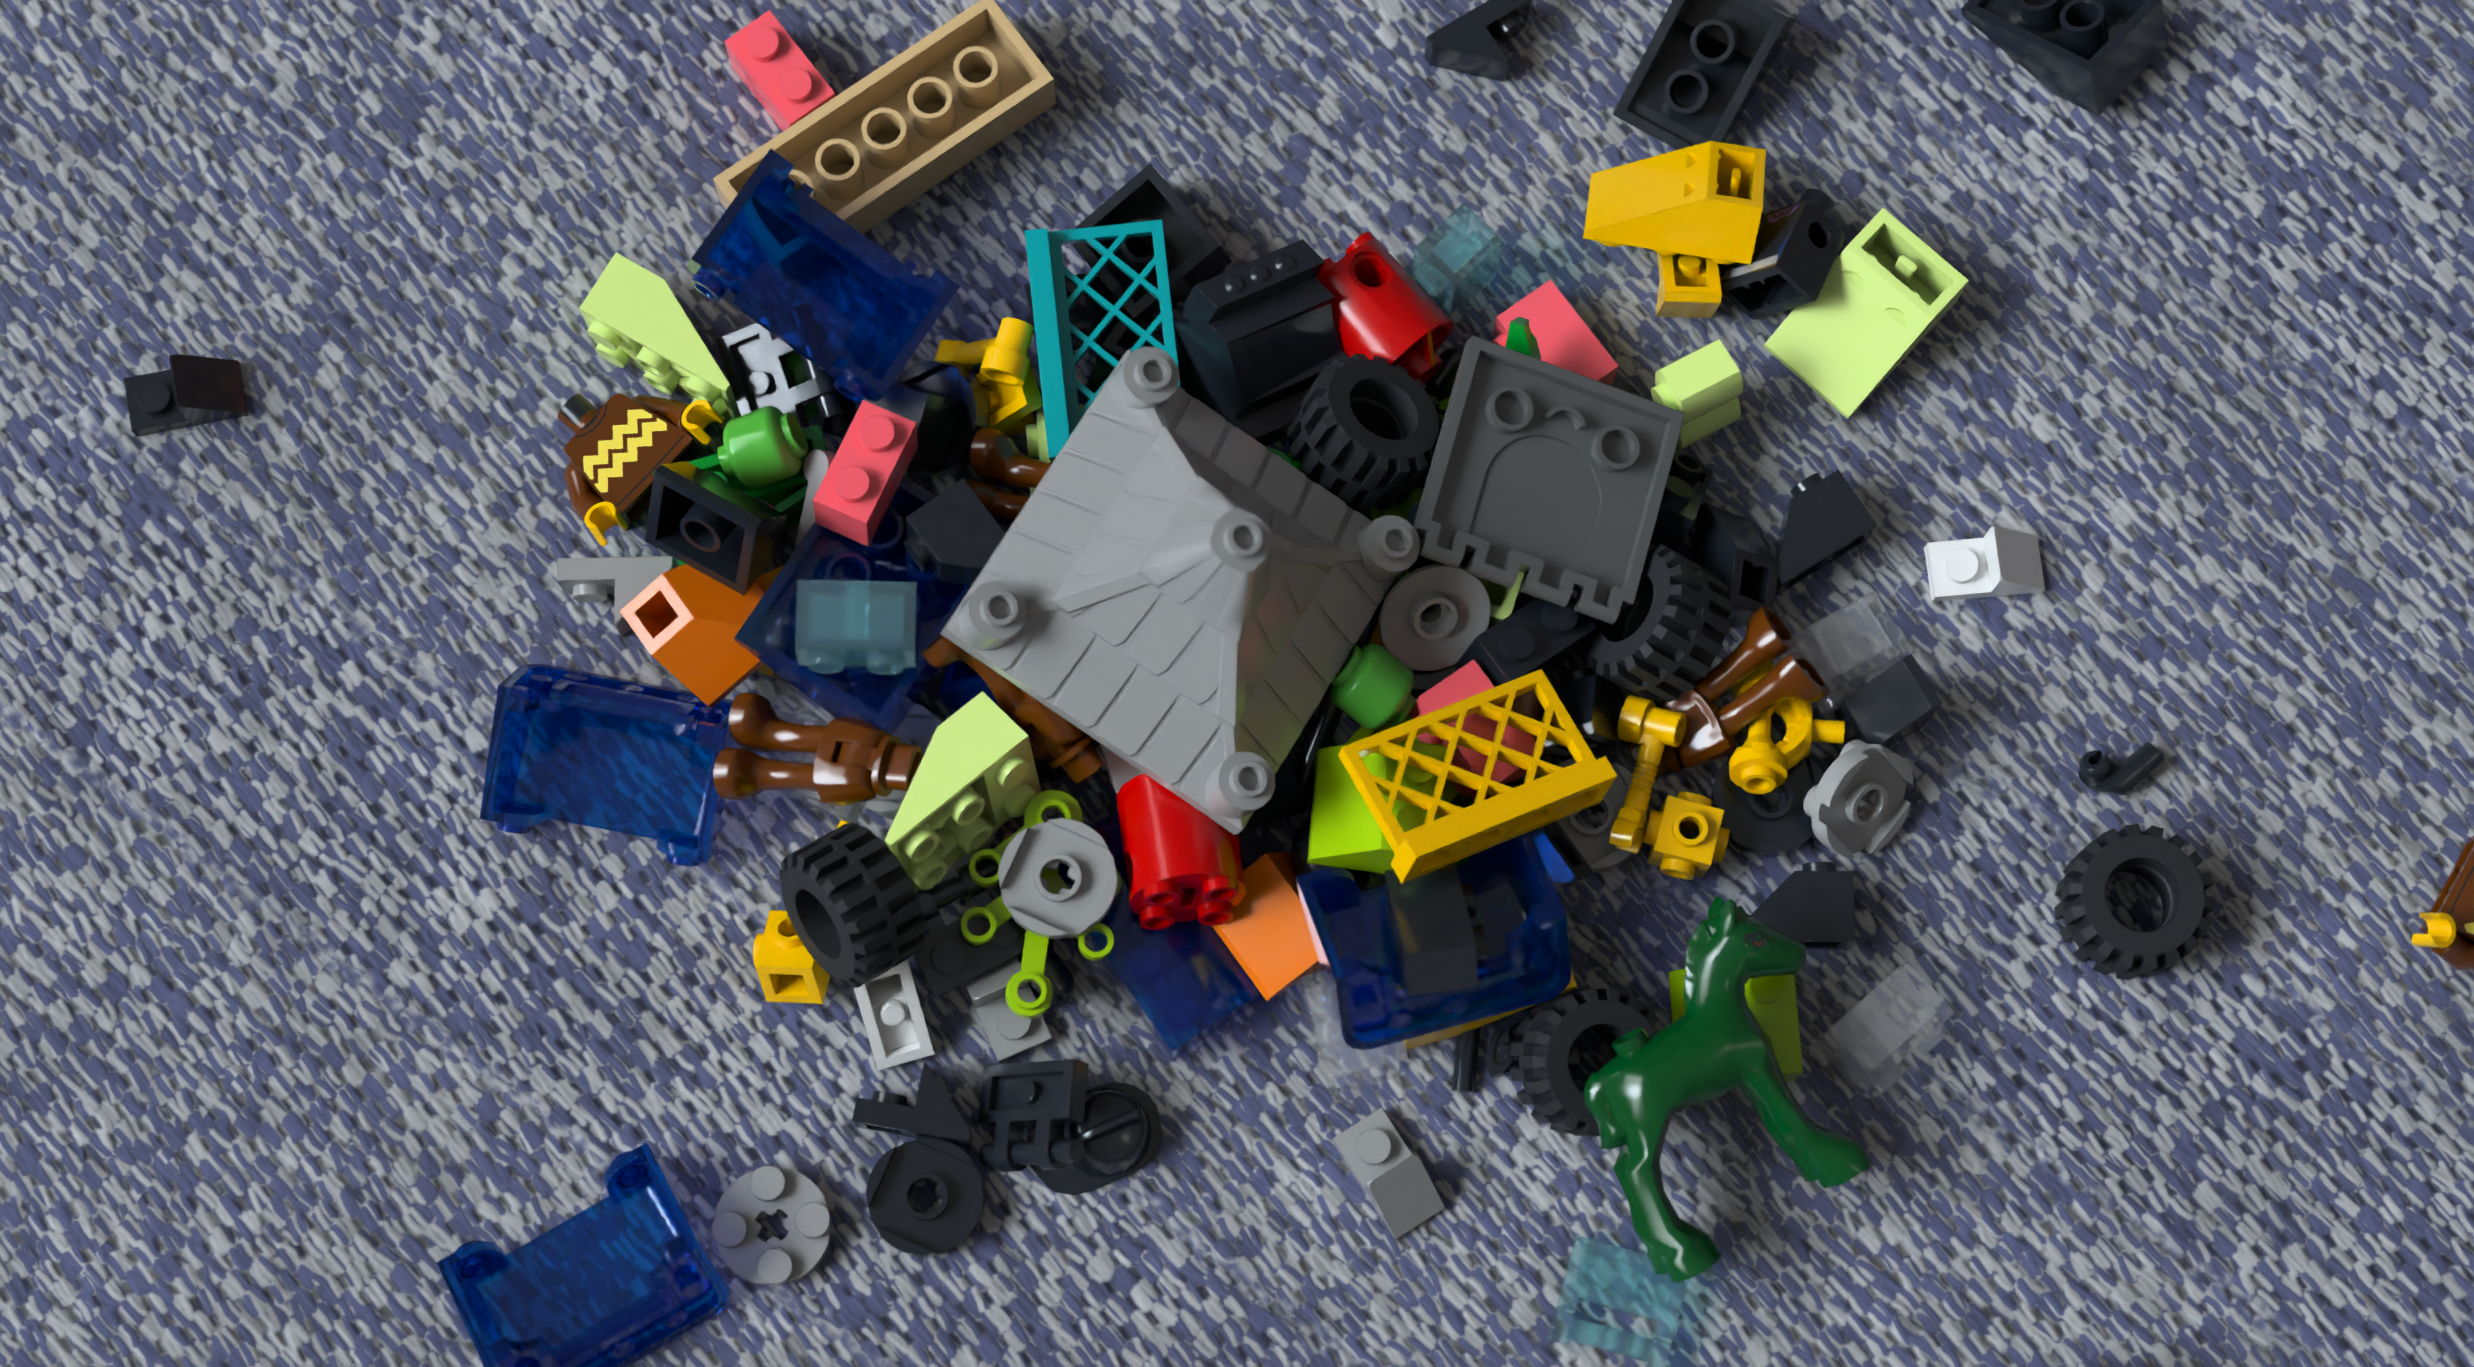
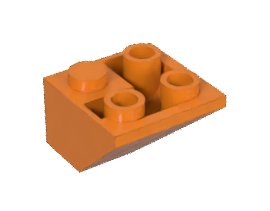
M687 564L662 573L620 610L651 656L708 707L712 708L798 634L758 579L744 596Z

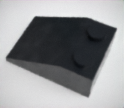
M1672 0L1612 115L1676 150L1708 141L1724 143L1771 68L1797 18L1763 0Z
M1969 0L1961 8L1964 18L2052 93L2097 116L2168 45L2162 0Z

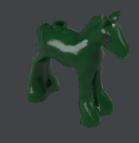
M1718 896L1715 897L1708 909V919L1701 920L1693 936L1688 940V950L1685 952L1686 965L1684 967L1686 974L1683 976L1685 1014L1650 1036L1647 1035L1643 1027H1640L1619 1037L1612 1043V1047L1617 1055L1604 1065L1602 1069L1595 1073L1593 1072L1584 1088V1103L1598 1123L1601 1149L1612 1150L1620 1147V1152L1613 1169L1628 1199L1634 1231L1647 1247V1255L1656 1275L1668 1273L1672 1283H1679L1697 1276L1714 1265L1722 1255L1706 1233L1677 1216L1664 1191L1660 1158L1669 1123L1675 1111L1691 1105L1719 1099L1735 1087H1738L1752 1102L1778 1146L1792 1159L1805 1181L1813 1182L1818 1180L1824 1189L1841 1185L1864 1172L1873 1162L1856 1139L1821 1127L1806 1115L1788 1087L1775 1056L1770 1037L1748 1007L1745 996V984L1753 978L1796 974L1806 964V946L1795 938L1747 914L1742 906H1736L1735 901L1731 898L1726 903Z

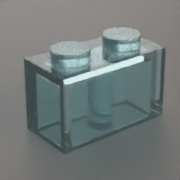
M1463 202L1415 247L1411 277L1451 320L1496 278L1504 241Z
M797 580L795 650L798 665H806L810 671L823 674L839 673L844 670V666L868 667V671L881 675L901 673L903 667H916L917 582Z

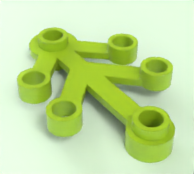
M1047 790L1034 796L1025 809L1024 827L993 850L982 849L971 857L969 862L971 879L982 887H992L998 884L999 865L1007 845L1019 832L1028 827L1030 829L1036 824L1043 823L1042 815L1047 810L1057 809L1063 813L1064 818L1082 823V811L1077 801L1071 795L1059 790ZM989 858L997 863L998 871L993 877L983 878L977 874L975 867L982 859ZM1058 868L1055 871L1048 869L1043 871L1041 878L1048 882V892L1058 894L1062 888L1070 890L1059 876ZM1117 870L1118 884L1115 898L1119 895L1122 885V879ZM1002 895L986 907H974L965 912L961 919V932L969 943L974 945L988 943L994 937L996 929L1012 917L1003 904ZM975 916L985 917L990 923L989 931L982 936H975L967 929L968 922ZM1098 923L1084 935L1077 937L1081 954L1089 960H1102L1113 949V933L1108 926L1102 923ZM1027 930L1025 933L1021 969L1009 979L1005 996L1009 1009L1015 1015L1024 1019H1034L1040 1017L1049 1009L1053 999V987L1049 978L1044 975L1049 938L1040 937ZM1089 933H1102L1107 939V946L1099 952L1089 950L1084 942L1085 937ZM1033 982L1039 986L1041 995L1036 1001L1025 1002L1019 997L1018 989L1023 983Z

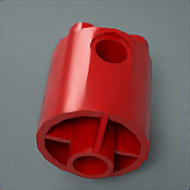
M1367 231L1351 243L1345 252L1346 255L1336 263L1331 257L1324 259L1325 263L1316 277L1335 296L1331 306L1339 342L1342 345L1343 351L1350 358L1353 354H1365L1369 360H1372L1374 356L1385 358L1389 365L1394 367L1397 364L1408 370L1407 374L1414 380L1419 378L1426 384L1443 366L1444 362L1435 352L1451 334L1454 323L1370 231Z
M1145 773L1123 784L1116 798L1123 855L1129 881V903L1132 912L1139 915L1141 927L1148 930H1161L1172 926L1175 922L1198 919L1201 924L1208 926L1221 925L1231 921L1234 918L1233 907L1241 903L1247 894L1240 859L1239 833L1236 835L1232 834Z

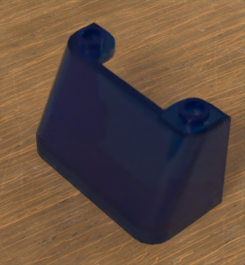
M770 149L687 264L689 271L694 275L690 283L697 291L713 301L719 302L723 298L836 379L833 384L834 387L849 400L857 404H861L865 399L878 402L892 385L960 286L939 270H936L930 278L922 274H912L917 266L912 260L908 258L904 263H901L810 197L814 189L804 183L798 191L795 188V183L788 177L794 165Z
M522 665L498 685L479 819L497 822L496 827L499 830L516 834L529 833L531 826L540 825L547 818L657 839L656 848L666 854V861L675 865L692 867L700 865V862L707 863L713 856L726 800L719 796L714 786V763L722 749L725 747H738L730 733L729 714L733 700L724 698L712 708L708 707L693 692L554 665Z
M1530 831L1469 856L1468 863L1457 865L1461 884L1471 883L1473 888L1476 918L1470 919L1471 925H1482L1485 935L1487 960L1477 962L1478 987L1407 997L1387 915L1385 885L1359 892L1353 875L1346 869L1336 867L1322 868L1311 873L1296 876L1299 899L1335 1018L1343 1039L1348 1046L1358 1050L1375 1049L1545 1002L1565 990L1571 979L1567 913Z
M647 1142L632 1151L618 1155L611 1162L603 1177L608 1197L506 1255L501 1247L494 1242L470 1241L461 1245L454 1253L437 1262V1266L484 1367H628L711 1319L727 1305L730 1298L729 1288L659 1160Z

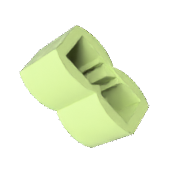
M1720 339L1656 371V386L1651 388L1653 401L1685 413L1676 451H1680L1740 419L1741 409L1738 397L1743 393L1742 375Z

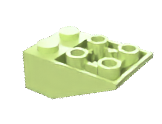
M1882 208L1835 259L1816 301L1795 307L1763 347L1845 418L1849 419L1955 305L1969 280L1887 210Z
M616 252L579 308L588 327L587 333L597 344L595 351L605 360L620 368H624L626 363L629 362L645 372L643 379L667 395H672L676 389L692 398L693 401L691 403L697 400H706L728 420L741 416L729 382L666 281Z
M983 691L936 728L885 838L887 847L905 869L916 892L920 889L928 890L941 881L951 865L966 853L971 854L980 850L989 841L992 832L1011 817L1016 818L1023 815L1030 800L1041 793L1028 735Z

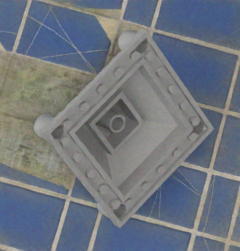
M1148 346L1134 351L1128 349L940 634L1236 835L1244 829L1253 812L1263 807L1271 799L1275 789V774L1287 757L1302 729L1309 721L1395 578L1417 560L1420 552V539L1415 528L1407 520L1399 516L1385 515L1372 522L1358 511L1347 506L1344 501L1327 489L1307 478L1304 473L1284 459L1274 455L1264 445L1244 431L1234 427L1224 417L1204 403L1187 394L1184 389L1178 386L1179 369L1175 360L1166 351Z

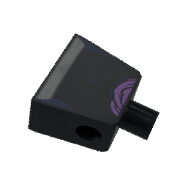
M1809 188L1803 192L1798 203L1764 214L1760 219L1751 265L1735 262L1726 266L1720 275L1722 293L1748 317L1755 320L1816 301L1845 240L1843 231L1828 218L1834 207L1832 199L1820 190Z

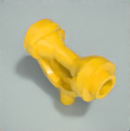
M1767 662L1731 688L1734 699L1763 678L1775 665ZM1786 699L1774 705L1748 724L1747 740L1742 747L1735 749L1729 760L1730 779L1736 785L1742 787L1743 790L1752 794L1771 792L1786 781L1790 768L1797 765L1804 757L1809 756L1811 742L1843 744L1845 722L1812 719L1811 704L1795 699ZM1774 712L1783 717L1787 728L1783 740L1776 744L1771 740V716Z

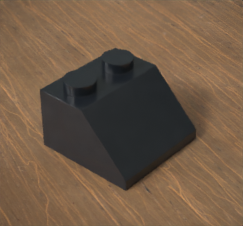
M1148 164L1074 228L1162 220L1171 306L1186 300L1196 284L1215 277L1232 262L1220 244L1151 164ZM1152 235L1128 238L1115 253V256L1140 274L1154 257ZM1116 239L1098 242L1109 249ZM1086 242L1071 244L1091 268L1102 257L1100 253ZM1110 261L1097 275L1118 300L1134 282V280ZM1155 268L1146 280L1158 289ZM1140 286L1124 308L1138 321L1160 311V302Z
M687 461L660 464L654 472L645 542L745 596L779 552L786 515L777 511L767 501L753 498L726 483L719 475L710 471H704Z

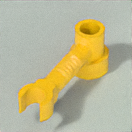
M1005 317L1002 318L996 337L970 343L960 340H940L934 361L970 370L975 364L982 363L980 372L985 377L1009 386H1022L1030 366V360L1026 356L1035 328L1023 320Z
M1633 695L1628 696L1622 706L1618 721V738L1622 741L1641 746L1637 757L1638 762L1635 764L1636 767L1632 774L1633 778L1629 785L1630 789H1628L1624 806L1620 808L1612 826L1609 844L1616 845V849L1638 854L1644 838L1647 820L1646 810L1650 800V793H1652L1651 788L1654 786V778L1657 775V767L1660 765L1665 745L1679 747L1685 734L1687 719L1684 713L1658 708L1654 700Z

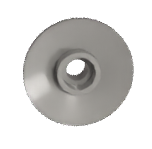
M1441 563L1421 567L1403 577L1385 598L1379 616V633L1382 643L1388 652L1410 669L1433 671L1457 663L1473 640L1487 630L1491 611L1489 596L1480 580L1475 575L1467 573V569L1461 566L1455 569ZM1435 604L1432 611L1422 614L1428 606Z

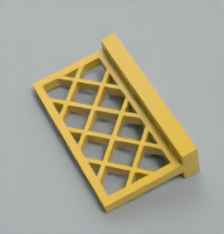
M1542 669L1343 746L1338 754L1395 853L1390 865L1401 884L1598 804L1602 801L1617 777L1606 756L1596 760ZM1533 691L1545 710L1542 722L1511 711L1514 698ZM1504 702L1503 708L1497 706V704ZM1476 713L1498 721L1493 742L1462 731L1465 717ZM1455 721L1454 727L1446 725ZM1506 725L1537 736L1532 756L1501 745ZM1428 733L1449 741L1443 762L1412 751L1415 737ZM1545 740L1567 747L1576 763L1562 768L1540 760ZM1405 741L1404 747L1396 745ZM1456 745L1488 756L1482 776L1451 765ZM1378 753L1399 761L1393 782L1370 774L1361 758ZM1496 759L1527 770L1524 784L1512 788L1490 780ZM1407 764L1438 776L1432 796L1400 785ZM1535 774L1543 776L1534 780ZM1446 779L1478 790L1474 804L1461 808L1440 800ZM1382 794L1388 796L1387 801L1384 799ZM1486 794L1493 796L1484 800ZM1395 799L1427 810L1424 824L1404 832L1392 812ZM1435 814L1443 816L1434 820Z

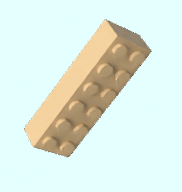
M980 0L714 177L713 181L719 200L784 288L1056 104L1054 78L994 0Z

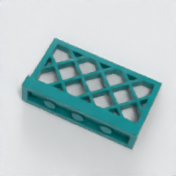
M1162 220L1048 232L1047 228L1024 230L1050 462L1054 461L1104 385L1103 383L1094 394L1076 379L1075 366L1089 349L1114 368L1119 362L1095 343L1115 317L1140 337L1130 350L1134 351L1148 343L1152 347L1166 351L1175 360L1178 367ZM1152 235L1154 257L1140 274L1115 256V253L1128 238ZM1116 239L1109 249L1098 242ZM1086 242L1100 253L1102 257L1087 276L1081 280L1064 267L1062 245ZM1109 261L1134 280L1114 306L1089 286ZM1155 268L1158 289L1146 280ZM1065 278L1077 286L1068 299ZM1140 286L1160 302L1161 312L1146 331L1121 312L1122 308ZM1083 293L1087 294L1108 311V314L1089 337L1072 325L1069 319V310ZM1161 324L1164 345L1152 337ZM1071 334L1083 343L1074 355ZM1077 390L1089 399L1080 412Z

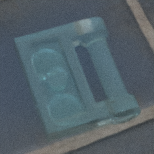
M1576 1235L1553 1314L1548 1340L1565 1345L1568 1339L1644 1361L1645 1367H1665L1688 1279L1679 1283H1672L1668 1273L1656 1275L1648 1255ZM1578 1300L1656 1322L1652 1339L1574 1317Z

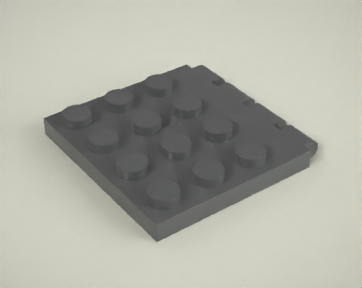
M1472 336L1466 341L1413 524L1417 534L1422 536L1418 555L1457 569L1463 559L1464 552L1470 553L1466 570L1469 574L1511 588L1516 581L1518 572L1521 571L1524 573L1520 587L1521 592L1565 607L1570 600L1572 590L1577 591L1574 611L1614 624L1619 615L1620 608L1626 609L1634 604L1685 413Z

